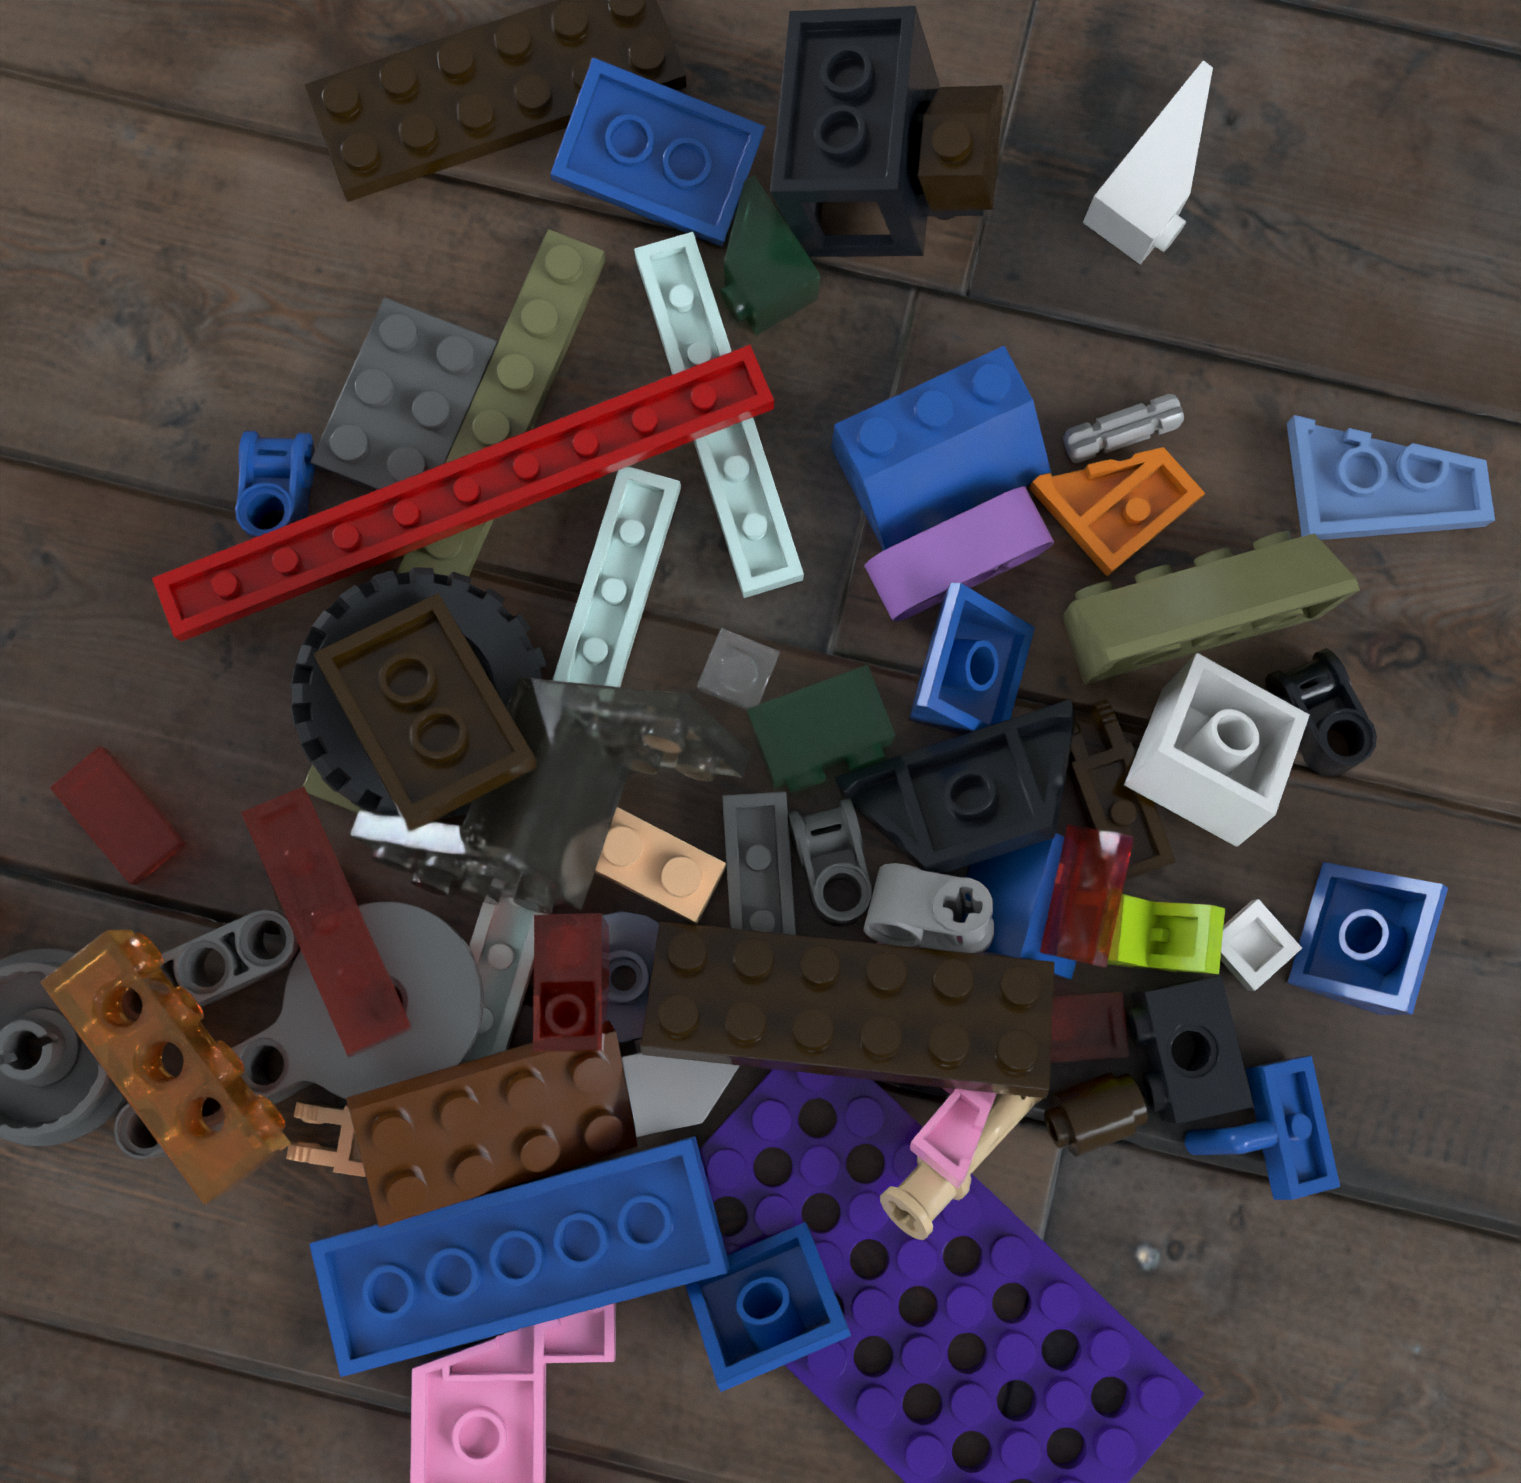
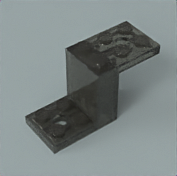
M518 677L507 710L535 756L537 768L473 800L463 826L430 822L409 832L401 817L359 811L350 836L374 850L371 856L373 861L393 870L412 873L411 884L433 894L447 896L450 888L461 889L464 895L474 900L492 905H498L501 897L512 898L514 903L523 908L542 914H551L554 906L581 911L630 769L645 774H657L659 768L675 769L687 777L700 781H713L715 775L743 778L751 753L686 693Z

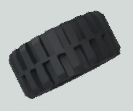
M413 567L410 572L395 574L391 570L374 575L370 581L358 587L354 585L339 595L337 600L326 611L324 610L312 625L300 648L293 669L290 687L292 689V706L290 709L293 727H296L301 742L300 747L308 762L312 763L322 776L321 779L333 791L338 792L350 800L352 804L368 812L377 813L389 818L402 819L321 672L313 653L437 593L440 594L530 750H532L535 743L542 741L547 723L542 722L541 719L543 706L550 704V685H543L540 668L546 666L541 647L534 649L526 635V632L531 630L521 614L513 616L502 605L505 598L489 587L483 591L471 585V577L454 571L449 576L435 574L433 568ZM508 783L438 819L457 817L474 811L473 808L484 802H492L507 790L505 786Z

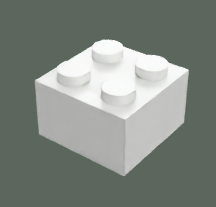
M1196 652L1162 689L1124 785L1238 847L1276 815L1309 714Z

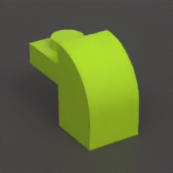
M1070 892L1063 956L1137 969L1219 975L1225 908L1205 904L1153 902L1125 894Z

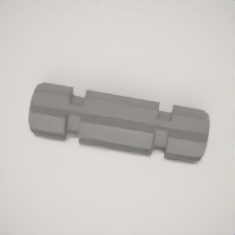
M1166 394L1150 400L1151 404L1147 405V407L1140 403L1097 418V423H1094L1093 426L1085 422L1069 428L1063 436L1067 455L1072 462L1080 463L1096 457V453L1099 450L1106 454L1149 439L1150 434H1153L1154 431L1160 435L1177 429L1184 421L1183 409L1178 398L1174 394Z

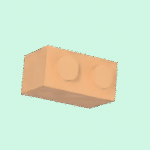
M610 803L578 860L586 869L695 925L698 924L726 870L725 862Z

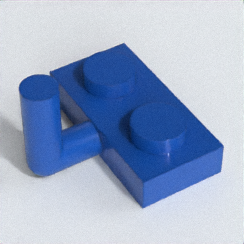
M1312 1056L1292 1057L1245 1068L1257 1122L1238 1127L1191 1129L1185 1136V1147L1192 1155L1244 1154L1263 1149L1273 1200H1294L1340 1187Z

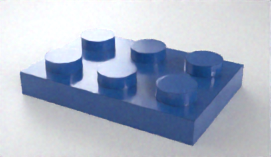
M592 58L550 176L552 181L682 232H693L695 237L722 247L766 126Z

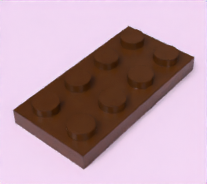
M609 1020L346 1097L379 1227L638 1146L617 1033Z

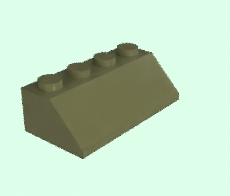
M1283 531L1255 541L1253 543L1255 550L1233 556L1231 548H1222L1194 559L1196 567L1173 573L1171 565H1162L1137 574L1134 577L1136 584L1113 589L1112 583L1107 581L1085 587L1075 593L1077 600L1072 601L1062 614V618L1083 684L1087 685L1193 655L1196 652L1200 653L1319 619L1360 591L1357 579L1315 533L1292 539L1290 531Z

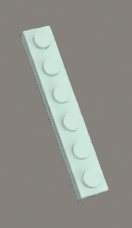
M686 233L635 248L636 262L672 375L732 352L694 233ZM753 417L694 440L743 598L803 581L804 573Z

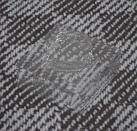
M721 628L698 681L697 690L756 714L778 661L780 651Z

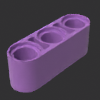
M1019 487L882 551L871 558L864 566L892 621L898 622L941 603L951 582L962 583L972 588L1038 556L1050 548L1054 541L1026 487Z

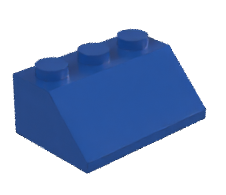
M1005 346L834 425L831 449L883 551L1003 493L1019 487L1028 488L1039 475L1051 473L1034 401Z

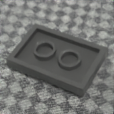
M384 297L310 463L315 470L371 492L445 464L498 341Z

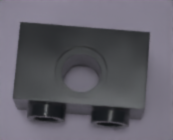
M1222 976L1204 977L1131 993L1134 1007L1127 1009V1022L1136 1047L1144 1046L1150 1072L1142 1074V1083L1147 1103L1152 1112L1159 1111L1162 1121L1179 1124L1254 1107ZM1182 1032L1190 1034L1198 1047L1196 1060L1185 1069H1182L1175 1063L1171 1053L1174 1039Z

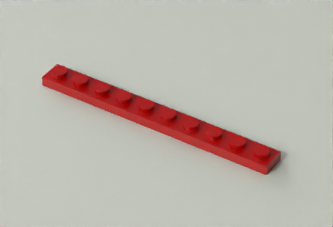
M747 345L155 576L152 580L172 634L182 642L773 410L774 399L752 347Z

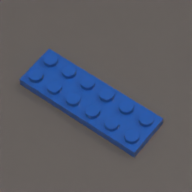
M695 1136L500 1189L386 1226L379 1227L377 1223L309 1243L340 1377L726 1274L730 1270Z

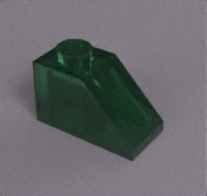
M754 175L743 183L724 260L725 287L720 292L726 307L737 322L746 319L757 336L816 301L819 294L821 275Z

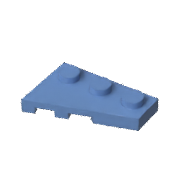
M1293 415L1287 422L1301 537L1315 533L1320 540L1466 529L1486 527L1495 521L1486 460L1415 443L1403 446L1371 438L1372 433L1348 428L1344 432L1315 425L1316 420Z

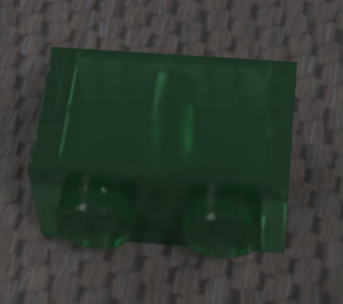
M868 665L747 709V722L773 789L787 784L790 793L802 791L825 781L826 777L823 771L847 762L850 771H854L884 759L886 756L883 748L890 746L895 738V733Z

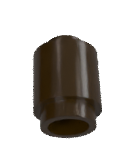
M1108 1072L1052 1093L1050 1095L1051 1109L1044 1111L1045 1123L1054 1144L1059 1149L1067 1146L1069 1151L1076 1157L1132 1136L1136 1132V1126L1148 1121L1143 1096L1136 1082L1128 1073L1115 1077L1112 1073Z

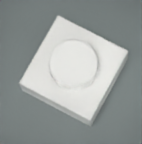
M1256 899L1250 901L1223 926L1220 960L1247 991H1255L1297 954L1302 947L1263 903Z

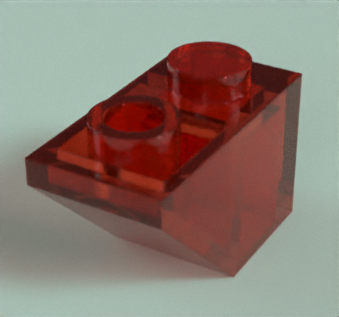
M602 913L534 915L533 1052L603 1051L609 999V925Z

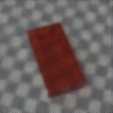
M102 746L95 749L49 787L129 884L138 885L186 845V842L110 751Z
M1067 825L1040 953L1107 967L1134 837L1122 833Z

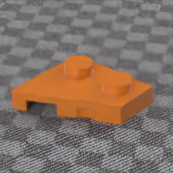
M1164 447L1135 453L1132 458L1122 461L1109 459L1088 464L1083 470L1057 476H1051V473L1039 475L1032 481L1029 487L1030 491L1107 577L1191 508L1205 494Z

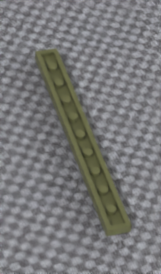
M547 230L445 463L534 428L606 262L604 250L555 231ZM493 520L406 553L396 574L410 572L413 567L433 568L435 574L449 576L454 571L469 577ZM313 765L311 766L301 791L365 817L366 810L352 804L350 800L333 791L321 779L322 776Z

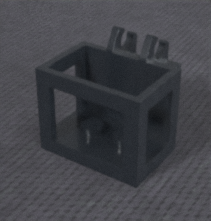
M916 6L789 12L770 193L805 257L924 256L927 217L935 216L940 220H947L955 216H984V210H930L918 178L924 113L937 93L940 84ZM822 202H877L890 234L824 235L820 227Z

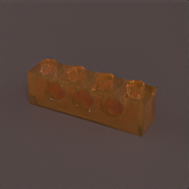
M132 930L105 931L40 983L203 1204L206 1205L229 1193L291 1144L282 1132V1129L285 1128V1121L279 1110L268 1098L263 1095L256 1097L241 1077L245 1072L243 1063L233 1049L223 1041L215 1042L200 1021L204 1018V1013L196 999L186 989L180 986L175 988L161 970L160 966L164 964V959L154 943L144 934L139 932L135 934ZM130 987L140 995L143 1005L142 1013L135 1023L125 1016L122 1009L123 996ZM168 1042L175 1044L183 1055V1068L178 1077L169 1074L162 1063V1052ZM207 1097L216 1099L224 1109L225 1121L220 1131L212 1130L203 1120L202 1106Z

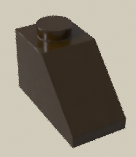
M1002 85L939 87L924 113L918 178L930 210H993L1004 93Z

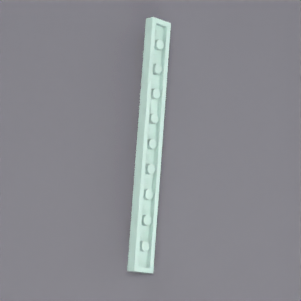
M629 466L618 470L551 683L550 704L545 705L541 721L547 723L542 741L535 743L531 750L535 756L537 768L522 776L469 945L482 978L484 1008L477 1038L463 1063L509 1050L681 490V484L678 480Z

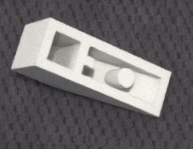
M1205 61L1201 62L1095 194L1083 221L1085 225L1140 265L1154 247L1164 253L1186 224V221L1178 215L1191 193L1213 67Z

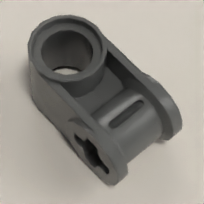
M851 799L840 800L839 807L809 815L801 816L798 811L788 813L796 855L800 868L804 870L812 906L816 915L824 923L834 927H847L856 923L865 914L869 906L872 889L863 856L864 848L861 832ZM840 879L851 882L859 893V903L849 911L839 912L832 909L826 904L823 897V889L828 883Z

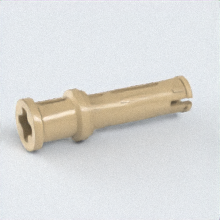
M996 1094L967 1175L958 1189L917 1156L918 1166L898 1187L890 1186L880 1195L882 1207L890 1219L900 1229L915 1239L924 1240L933 1231L932 1221L952 1199L960 1200L969 1192L971 1185L970 1174L1029 1110L1043 1098Z

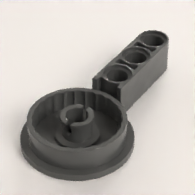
M374 902L353 907L336 915L315 931L294 960L285 987L282 1012L277 1021L265 1031L129 1102L121 1109L116 1118L114 1127L116 1143L125 1154L132 1158L173 1157L194 1148L315 1083L331 1093L346 1099L349 1096L462 1064L477 1038L484 1008L482 978L472 951L461 935L450 924L437 915L413 905L398 902ZM396 986L402 994V1010L396 1018L388 1022L384 1018L377 1017L374 1012L380 1010V1000L384 992ZM278 1049L283 1056L284 1069L280 1078L272 1083L265 1074V1060L270 1052ZM218 1080L224 1088L225 1098L220 1110L213 1113L208 1106L206 1098L211 1084ZM156 1112L162 1115L165 1122L164 1136L158 1144L152 1140L149 1133L150 1120Z
M261 910L253 912L118 974L85 954L65 949L45 948L28 950L0 960V1138L28 1146H50L78 1139L98 1129L117 1113L132 1092L141 1069L145 1043L154 1031L170 1022L290 969L301 948L312 936L310 925L306 924L300 916L290 911ZM274 922L282 926L287 939L284 950L276 958L267 952L263 941L266 929ZM214 949L222 955L226 966L224 976L217 984L208 979L204 970L205 959ZM153 977L160 981L165 994L162 1005L156 1011L149 1006L145 998L146 985ZM31 1033L36 1034L38 1038L49 1036L52 1039V1043L42 1047L41 1058L37 1064L31 1061L27 1055L26 1045Z

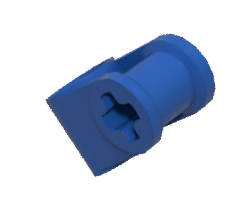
M251 430L243 432L239 445L238 461L240 474L235 511L238 523L250 539L308 517L310 488L312 487L315 468L310 463L315 452L311 434L298 433L295 439L260 437L257 431ZM274 510L285 511L282 521L272 529H259L261 520L267 513Z

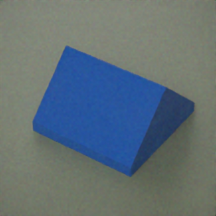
M951 582L940 604L908 720L963 735L1011 719L1035 627L964 584Z
M1056 833L1055 838L969 865L966 878L982 883L988 889L993 901L994 938L990 947L982 954L1055 962L1054 975L1072 980L1077 959L1063 956L1070 892H1096L1103 867L1102 856ZM965 894V899L971 901V896ZM962 914L959 923H965L968 914Z
M1323 862L1299 942L1302 949L1295 955L1287 983L1378 1015H1412L1448 887L1439 883Z
M806 1222L727 1255L730 1265L728 1273L685 1284L720 1392L851 1336L846 1319Z

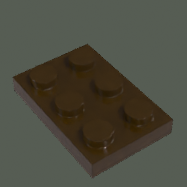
M439 593L313 653L321 672L409 832L537 768L535 756Z

